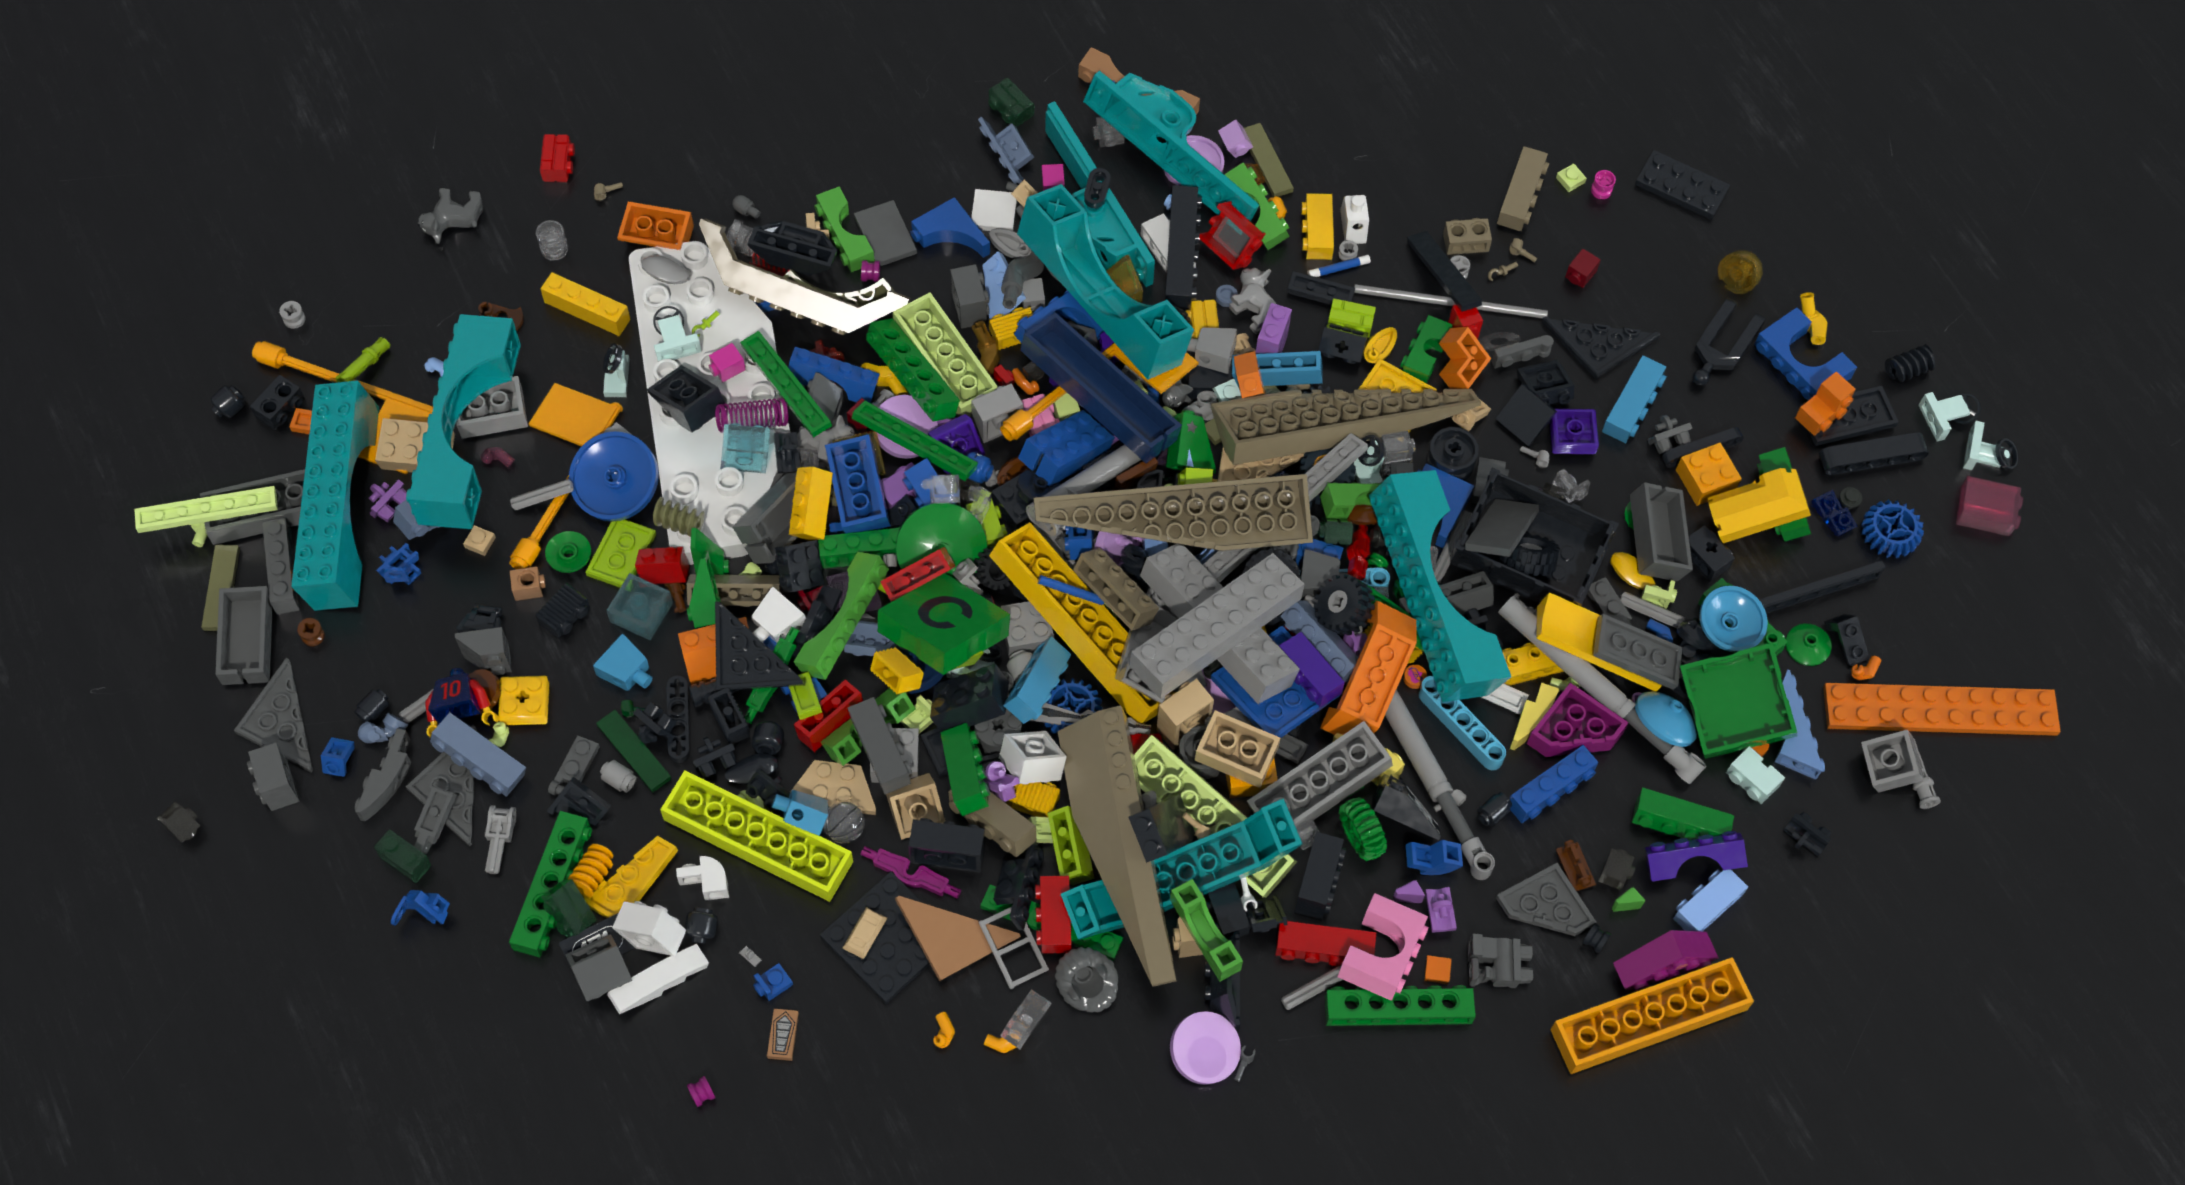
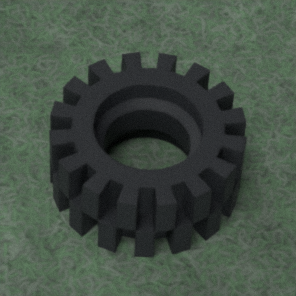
M990 547V549L985 548L983 549L984 553H978L980 559L974 560L978 567L977 573H974V576L978 578L980 584L993 590H1002L1004 586H1010L1011 584L1008 582L1010 579L1002 570L995 577L989 574V568L993 562L989 555L994 547Z

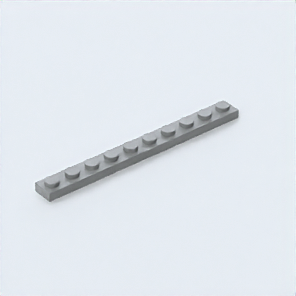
M1350 433L1305 473L1307 474L1309 502L1325 489L1328 483L1335 480L1368 450L1367 443ZM1258 548L1219 550L1203 566L1220 583Z

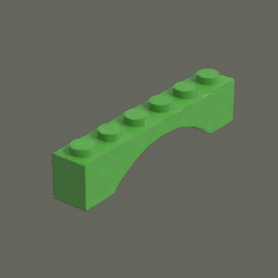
M857 552L847 569L849 577L848 591L841 609L824 630L804 643L794 660L795 665L802 674L809 671L810 677L826 680L880 586V581L884 579L889 570L879 555Z

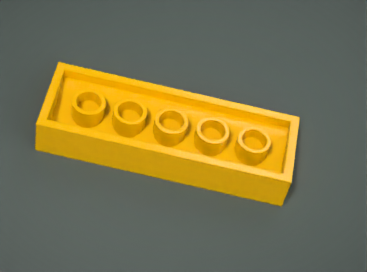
M1550 592L1537 606L1536 639L1655 692L1661 688V684L1593 656L1599 614Z

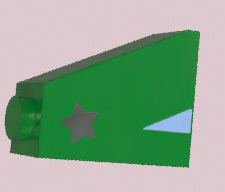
M1183 410L1182 413L1174 415L1173 418L1182 426L1177 441L1168 448L1166 467L1178 471H1183L1185 468L1213 469V475L1216 474V467L1203 417L1197 416L1195 412Z

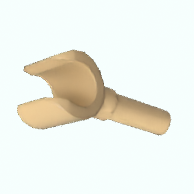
M1186 812L1183 814L1182 817L1193 827L1197 828L1194 836L1202 839L1210 835L1211 830L1209 827L1200 824Z

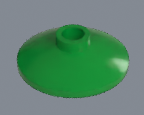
M561 532L552 537L545 549L546 560L556 571L563 573L578 571L590 559V543L584 535L578 532ZM569 553L573 554L571 557H566Z
M1799 624L1793 627L1786 636L1788 641L1786 644L1787 652L1796 662L1802 665H1819L1826 661L1831 653L1832 645L1829 636L1816 625ZM1807 639L1812 640L1814 643H1809Z

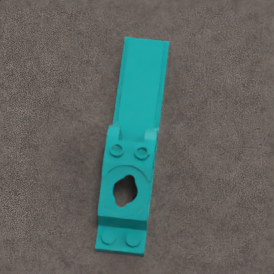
M1101 71L1094 74L1083 101L1182 186L1198 187V196H1202V202L1217 215L1221 213L1217 208L1218 204L1231 201L1232 205L1251 222L1259 204L1187 143L1186 135L1191 132L1196 122V113L1188 102L1173 90L1162 85L1157 86L1147 82L1142 77L1132 73L1127 74L1116 84ZM1157 137L1164 138L1166 143L1159 142ZM1230 219L1227 221V224L1242 235L1244 233Z
M1056 102L1047 104L1045 132L1081 190L1073 193L1072 196L1087 211L1091 239L1103 267L1114 280L1134 272L1136 278L1142 281L1145 287L1152 285L1154 281L1155 260L1110 188L1105 204L1102 207L1090 208L1085 204L1084 193L1089 174L1097 167ZM1100 250L1104 253L1108 262L1103 259Z

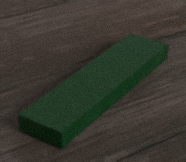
M613 710L596 723L597 727L652 793L671 780L669 773L644 743L639 740L638 736L616 710Z

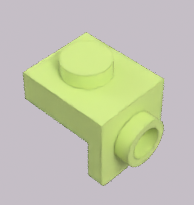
M921 695L917 697V704L914 705L916 710L900 721V723L905 728H919L920 734L933 723L930 718L932 701L929 699L925 700Z

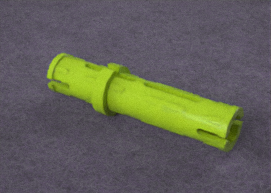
M378 338L372 346L365 348L355 361L336 376L337 383L353 381L367 367L379 360V357L390 348V343L385 338Z

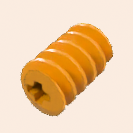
M590 845L583 858L579 861L578 866L574 868L573 873L568 878L567 883L570 889L585 898L593 897V891H596L599 887L598 884L603 882V876H607V869H611L613 866L611 861L613 853L602 845Z

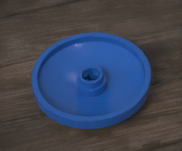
M617 431L602 433L588 440L574 456L569 471V480L573 482L574 490L571 493L576 503L589 515L604 521H621L638 514L651 501L659 479L657 461L650 448L637 437Z

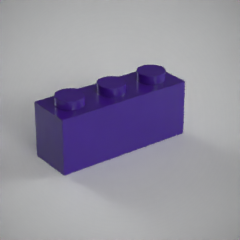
M1302 632L1279 645L1283 652L1300 669L1294 682L1305 689L1308 698L1312 702L1315 701L1319 707H1322L1342 694L1345 682Z

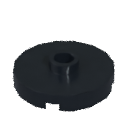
M1030 469L1020 474L1016 489L1018 488L1019 496L1025 502L1031 504L1034 502L1033 498L1042 497L1061 484L1057 482L1049 487L1044 478L1038 477L1035 474L1037 469L1033 471Z

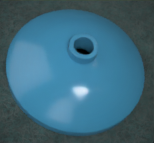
M1723 586L1713 590L1704 599L1700 608V623L1705 635L1713 644L1725 651L1737 653L1740 650L1753 648L1762 641L1766 634L1768 621L1762 603L1754 594L1741 587ZM1725 621L1730 624V627L1725 624Z
M1655 691L1644 692L1636 699L1635 710L1639 719L1655 736L1671 745L1679 747L1689 746L1694 742L1697 737L1695 721L1687 708L1677 699Z

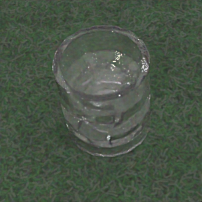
M554 220L542 222L536 229V237L542 255L549 260L563 258L568 251V243L562 225Z

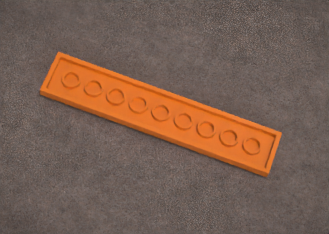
M1825 683L1823 686L1827 729L2058 736L2061 732L2055 690Z

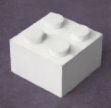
M1047 731L1004 734L999 759L1013 776L1018 777L1020 784L1047 783L1061 780L1067 757Z
M635 901L634 903L623 902L612 927L636 949L670 956L676 955L686 932V929L679 924V920L667 913L668 910L660 905L650 907L640 901Z

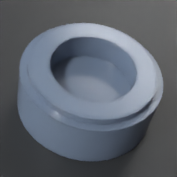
M1231 285L1220 286L1216 291L1217 303L1223 307H1229L1232 303L1231 297L1235 294L1238 295L1237 290Z

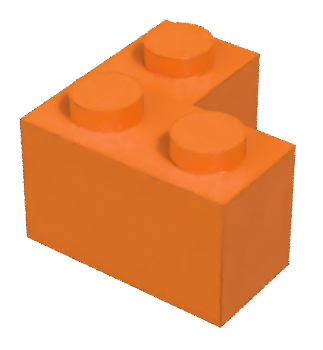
M1469 327L1450 328L1439 342L1450 358V361L1439 375L1450 389H1469L1491 360V357Z
M1835 372L1821 383L1816 395L1800 407L1795 419L1814 436L1820 431L1825 432L1832 425V421L1835 418L1839 420L1847 413L1848 410L1846 408L1854 400L1852 396L1856 389L1838 372Z

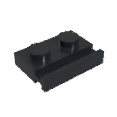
M1276 895L1273 896L1272 900H1267L1266 898L1257 899L1256 909L1252 902L1247 903V911L1245 913L1253 933L1267 932L1272 928H1276L1279 923H1283L1284 926L1288 925L1286 915Z

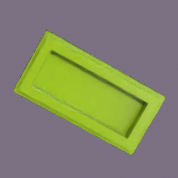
M809 671L798 675L805 681V686L789 687L800 720L822 713Z

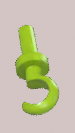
M715 311L707 319L703 318L701 325H695L692 328V334H695L697 329L704 330L706 327L710 328V323L720 315L719 312Z

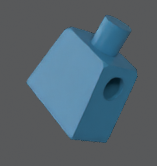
M623 634L593 665L598 677L626 691L630 690L635 683L645 689L653 679L646 673L649 668L646 657Z
M792 790L789 798L776 794L772 803V808L784 811V822L820 836L828 816L827 799Z

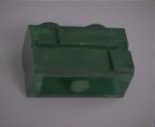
M1005 78L999 84L989 89L988 103L992 109H997L1001 113L1006 123H1011L1017 128L1024 121L1034 116L1035 104L1009 78Z
M1324 516L1322 521H1319L1318 535L1324 539L1326 544H1337L1339 542V544L1350 545L1352 543L1353 524L1349 518L1326 519V516Z
M392 830L387 831L374 847L380 858L402 874L407 875L415 883L419 881L431 866L428 857Z
M572 879L558 883L541 896L545 902L543 904L544 909L548 914L553 915L557 922V930L562 935H565L566 938L580 934L597 921Z

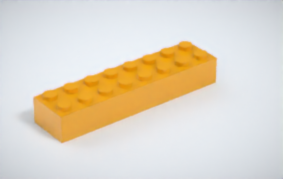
M1732 957L1559 1019L1553 1024L1551 1032L1570 1074L1747 1011L1754 1000Z

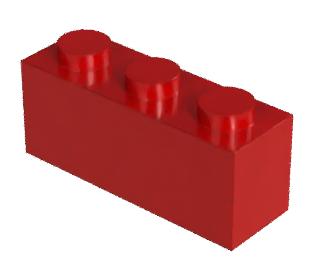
M944 546L880 582L892 602L955 567V564Z
M844 680L819 702L822 713L802 720L799 719L794 724L799 740L813 752L818 750L822 746L821 741L850 719L848 707L863 702L861 692L847 680Z
M1040 876V885H1035V899H1040V907L1036 908V922H1041V930H1036L1037 945H1041L1042 953H1068L1071 950V920L1061 897V893L1070 890L1069 876Z

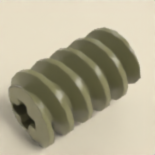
M660 497L656 502L653 512V522L656 526L662 525L664 529L671 528L673 532L679 531L680 534H688L689 537H691L692 528L701 530L705 517L704 511L697 516L696 508L689 513V506L686 505L680 510L681 504L676 503L673 508L672 500H668L664 505V498Z

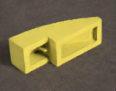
M1541 683L1535 702L1526 700L1510 749H1517L1529 739L1531 732L1554 704L1559 688Z

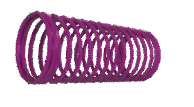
M773 398L767 401L765 399L763 401L755 400L753 402L748 401V403L739 402L738 404L729 403L728 405L718 404L715 411L716 424L721 433H726L728 430L729 432H732V430L737 431V429L739 431L742 429L747 430V428L751 430L752 427L753 429L757 427L761 429L767 426L769 428L771 426L776 427V425L778 427L786 426L788 423L787 404L783 398H777V400ZM780 403H782L784 409V422L782 421ZM772 405L774 408L775 425L772 421ZM757 406L760 412V426L758 424ZM762 406H763L764 415H765V426H764V424H763ZM767 406H768V409H769L770 426H769V424H768V418H767V411H766V410H767ZM752 407H753L754 412H755V421H756L755 427H754V424H753ZM747 408L750 412L751 427L748 424ZM738 409H739V413H740L741 429H740L739 424H738V416H737ZM743 409H744V413H745L746 428L744 427V424H743V416H742V410H743ZM728 410L731 418V430L728 424ZM733 410L736 419V429L733 424Z

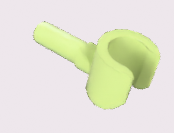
M750 562L739 575H761L762 570L758 565Z

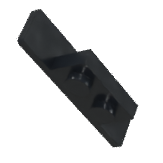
M824 585L817 599L813 601L795 641L797 642L796 649L788 664L793 671L802 673L795 665L794 660L804 643L814 638L828 626L843 594L841 590Z
M1034 842L1027 848L1024 859L1003 861L993 898L997 905L1013 904L1010 919L1018 930H1024L1026 921L1029 918L1031 901L1034 899L1035 885L1039 879L1041 862L1044 860V852L1037 842Z

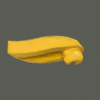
M1393 327L1383 329L1375 333L1367 341L1363 353L1369 363L1376 364L1379 359L1385 360L1390 355L1397 340V330Z
M1617 552L1610 558V564L1627 584L1644 590L1646 585H1655V581L1651 576L1639 574L1638 561L1634 556L1624 552Z

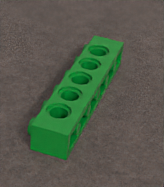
M891 318L871 322L866 340L932 422L954 418L960 399L895 320Z
M563 811L559 812L509 941L514 951L541 957L543 950H547L550 943V937L548 936L551 929H554L558 922V910L566 902L568 878L573 873L576 863H579L584 853L583 845L585 841L590 839L592 828L587 818ZM575 838L572 843L564 844L566 839ZM560 859L566 860V863L561 866L555 865ZM551 881H558L555 887H547ZM542 903H550L548 908L544 910L538 909ZM534 925H541L538 931H530Z
M1463 985L1453 986L1452 989H1442L1441 986H1430L1427 989L1406 986L1400 994L1395 992L1392 1001L1361 987H1357L1355 990L1333 987L1327 990L1325 995L1326 1026L1472 1024L1475 1019L1473 988H1466ZM1449 1000L1453 1003L1454 1007L1447 1008L1443 1005L1442 1001ZM1376 1001L1381 1005V1008L1374 1009L1370 1006L1369 1002ZM1401 1001L1405 1004V1008L1399 1009L1393 1002ZM1418 1001H1426L1430 1007L1422 1008L1419 1006ZM1345 1002H1354L1357 1008L1349 1009L1345 1006Z

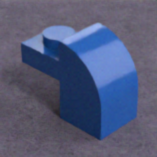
M1441 840L1431 846L1415 842L1406 844L1407 867L1420 870L1422 875H1441L1463 867L1462 849L1459 843Z

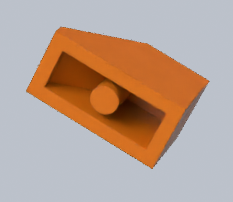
M1253 351L1234 356L1242 398L1265 395L1256 352Z

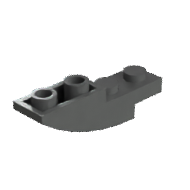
M396 729L395 735H392L389 739V751L387 756L382 758L380 770L371 769L370 775L364 779V791L355 803V811L361 821H366L375 815L391 799L407 775L412 762L406 753L411 740L406 730Z

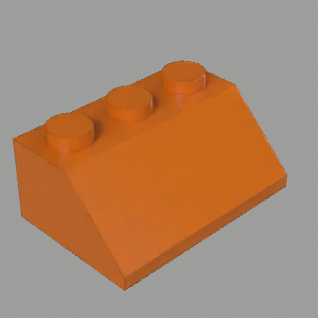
M628 202L617 239L619 241L681 250L683 243L690 241L694 224L691 212Z
M746 617L739 618V620L749 629ZM715 624L678 633L690 684H699L702 681L708 682L710 679L716 678Z

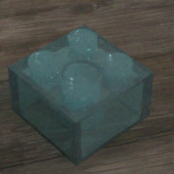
M737 423L724 424L720 470L726 467H733L743 472L766 474L770 428H764L759 425L753 427L742 426Z
M629 573L609 605L607 613L611 623L651 640L672 606L673 601L670 591Z

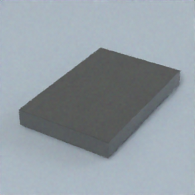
M894 200L854 213V218L861 234L866 236L874 251V261H880V266L917 254V249Z

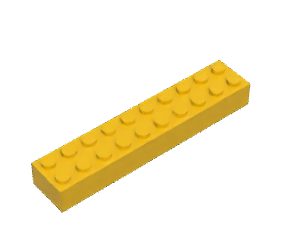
M1029 522L999 540L989 555L991 559L1128 715L1140 724H1145L1158 715L1160 702L1152 700L1115 679L1128 632L1106 607L1038 584L1039 576L1042 575L1091 592L1037 529ZM1171 691L1167 695L1171 694L1172 696L1177 692Z

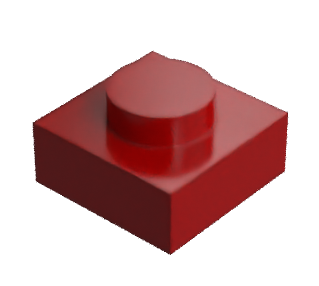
M1001 364L994 368V381L999 386L1012 384L1014 387L1015 378L1010 370H1005Z

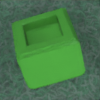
M1633 887L1615 900L1612 910L1617 912L1640 909L1645 899Z

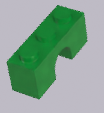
M1428 315L1425 322L1421 321L1417 330L1419 336L1417 339H1412L1408 349L1411 352L1409 356L1405 355L1400 367L1403 368V371L1427 384L1434 370L1437 358L1428 355L1425 351L1433 349L1442 353L1443 348L1439 342L1449 329L1452 328L1453 324Z

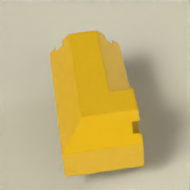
M1779 468L1759 476L1760 481L1758 483L1754 481L1751 484L1708 497L1711 514L1715 526L1719 529L1717 532L1722 543L1811 516L1796 469H1791L1792 473L1786 472L1785 468Z

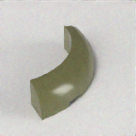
M790 270L783 276L860 307L887 296L890 290L896 292L884 277L865 289L845 293L831 292L815 287L798 276L794 270Z

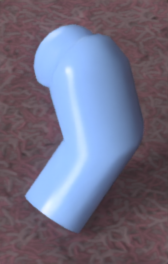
M435 357L429 358L424 365L425 369L431 373L436 370L440 373L441 377L443 376L444 362Z

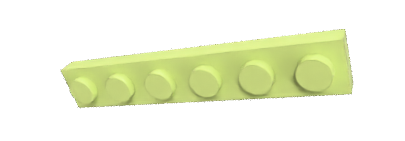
M274 486L137 508L135 509L136 530L138 533L275 511L278 510L276 489Z

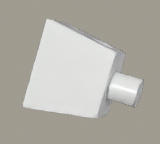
M1345 196L1340 209L1344 240H1351L1356 244L1366 243L1369 226L1366 196ZM1358 224V229H1354L1353 225Z
M772 587L752 615L754 623L758 626L753 633L762 642L770 637L777 643L780 638L785 639L791 626L800 629L806 617L803 612Z

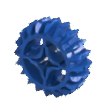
M1889 499L1885 503L1880 501L1876 506H1871L1868 512L1865 513L1864 520L1861 523L1863 528L1861 535L1866 536L1865 543H1871L1870 550L1878 549V555L1884 552L1887 558L1891 554L1895 558H1898L1900 555L1905 557L1909 552L1915 551L1916 547L1921 543L1924 531L1922 530L1923 523L1919 522L1920 515L1913 514L1915 512L1914 508L1907 509V503L1901 506L1898 500L1893 504ZM1895 525L1892 533H1890L1892 526Z
M1073 678L1070 680V683H1066L1064 679L1061 680V685L1057 684L1051 690L1052 696L1046 702L1054 705L1060 698L1064 697V702L1058 704L1060 708L1071 711L1070 707H1072L1075 713L1082 714L1088 709L1094 713L1103 710V707L1100 706L1102 699L1097 697V690L1091 691V684L1084 687L1083 680L1076 684ZM1043 709L1041 714L1048 717L1079 719V716L1050 709ZM1061 721V725L1045 723V727H1051V733L1054 734L1073 723Z

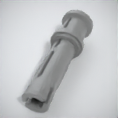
M1914 739L1925 780L1913 783L1912 787L1919 796L1920 808L1928 809L1938 805L1941 800L1936 796L1933 788L1934 781L1926 773Z

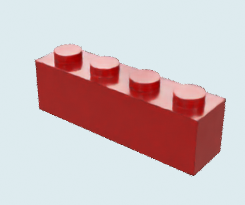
M1287 921L1288 925L1284 926L1283 923H1279L1275 956H1281L1284 960L1299 958L1305 959L1308 963L1322 961L1329 962L1332 966H1342L1350 946L1372 955L1375 954L1376 932Z

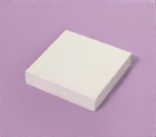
M975 189L971 219L980 230L1006 229L1013 231L1017 200L1011 195L1012 192Z

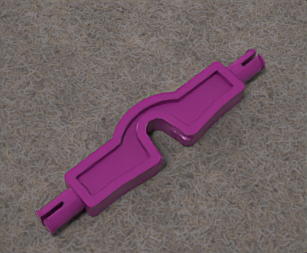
M866 846L863 847L861 856L873 860L875 867L889 873L892 872L905 886L911 888L922 887L939 896H943L946 893L956 899L959 898L961 889L950 885L948 878L933 872L925 866H919L913 875H908L907 870L909 869L910 861L907 858L890 853L884 849H879L877 852Z

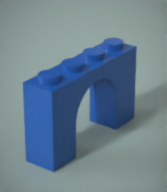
M1067 290L1062 297L1056 296L1045 308L1041 306L1036 309L1031 317H1023L1017 323L1018 328L1014 335L1022 343L1026 332L1055 312L1061 318L1070 319L1080 326L1095 329L1097 340L1100 339V334L1104 331Z
M1796 307L1760 332L1754 345L1761 354H1764L1771 361L1774 368L1779 369L1788 382L1801 392L1805 399L1810 400L1816 395L1821 383L1832 374L1838 372L1848 381L1852 378L1857 366L1843 352L1822 366L1810 367L1798 362L1791 354L1789 345L1807 333L1812 321Z

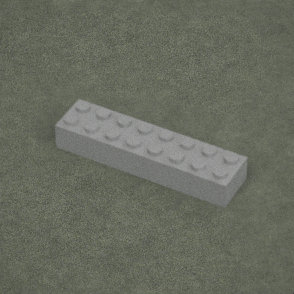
M1175 544L1147 557L1140 577L1178 618L1223 588L1182 544ZM1262 628L1217 659L1257 704L1292 687L1300 670Z
M1272 553L1133 650L1129 667L1161 699L1301 600L1305 584Z

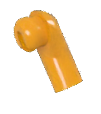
M1277 196L1269 198L1268 202L1273 201L1279 210L1276 213L1278 218H1285L1287 210L1282 199Z
M941 1012L935 1017L940 1030L937 1036H934L933 1042L935 1046L945 1048L950 1044L955 1034V1029L947 1012Z
M1011 1031L1002 1038L988 1034L984 1045L1001 1053H1007L1019 1046L1021 1035L1017 1031Z

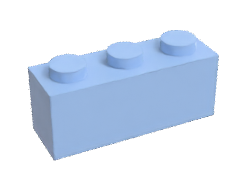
M1717 870L1709 877L1710 883L1705 887L1701 884L1692 893L1694 897L1690 901L1684 899L1675 908L1678 912L1673 919L1685 931L1703 932L1743 896L1748 886L1732 870H1723L1722 872Z

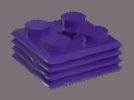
M1555 409L1557 413L1550 421L1552 452L1554 454H1596L1599 442L1595 409Z
M967 414L928 432L930 437L965 456L971 452L985 456V451L974 423Z

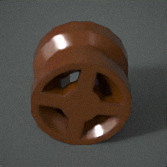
M306 618L298 625L297 631L304 644L317 646L324 640L325 633L318 620Z

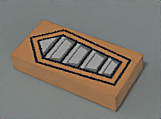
M774 1009L767 1052L768 1059L792 1061L799 1016L798 1011Z

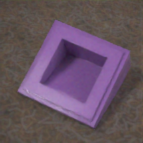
M1414 880L1396 889L1393 900L1394 902L1422 903L1425 894L1418 882Z

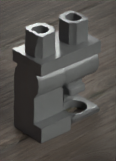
M1472 934L1468 940L1469 985L1475 987L1480 983L1491 980L1494 987L1516 988L1518 984L1531 983L1533 980V969L1521 967V961H1530L1532 959V946L1520 944V939L1483 937L1482 934ZM1479 963L1493 964L1492 967L1485 966L1484 969H1479Z

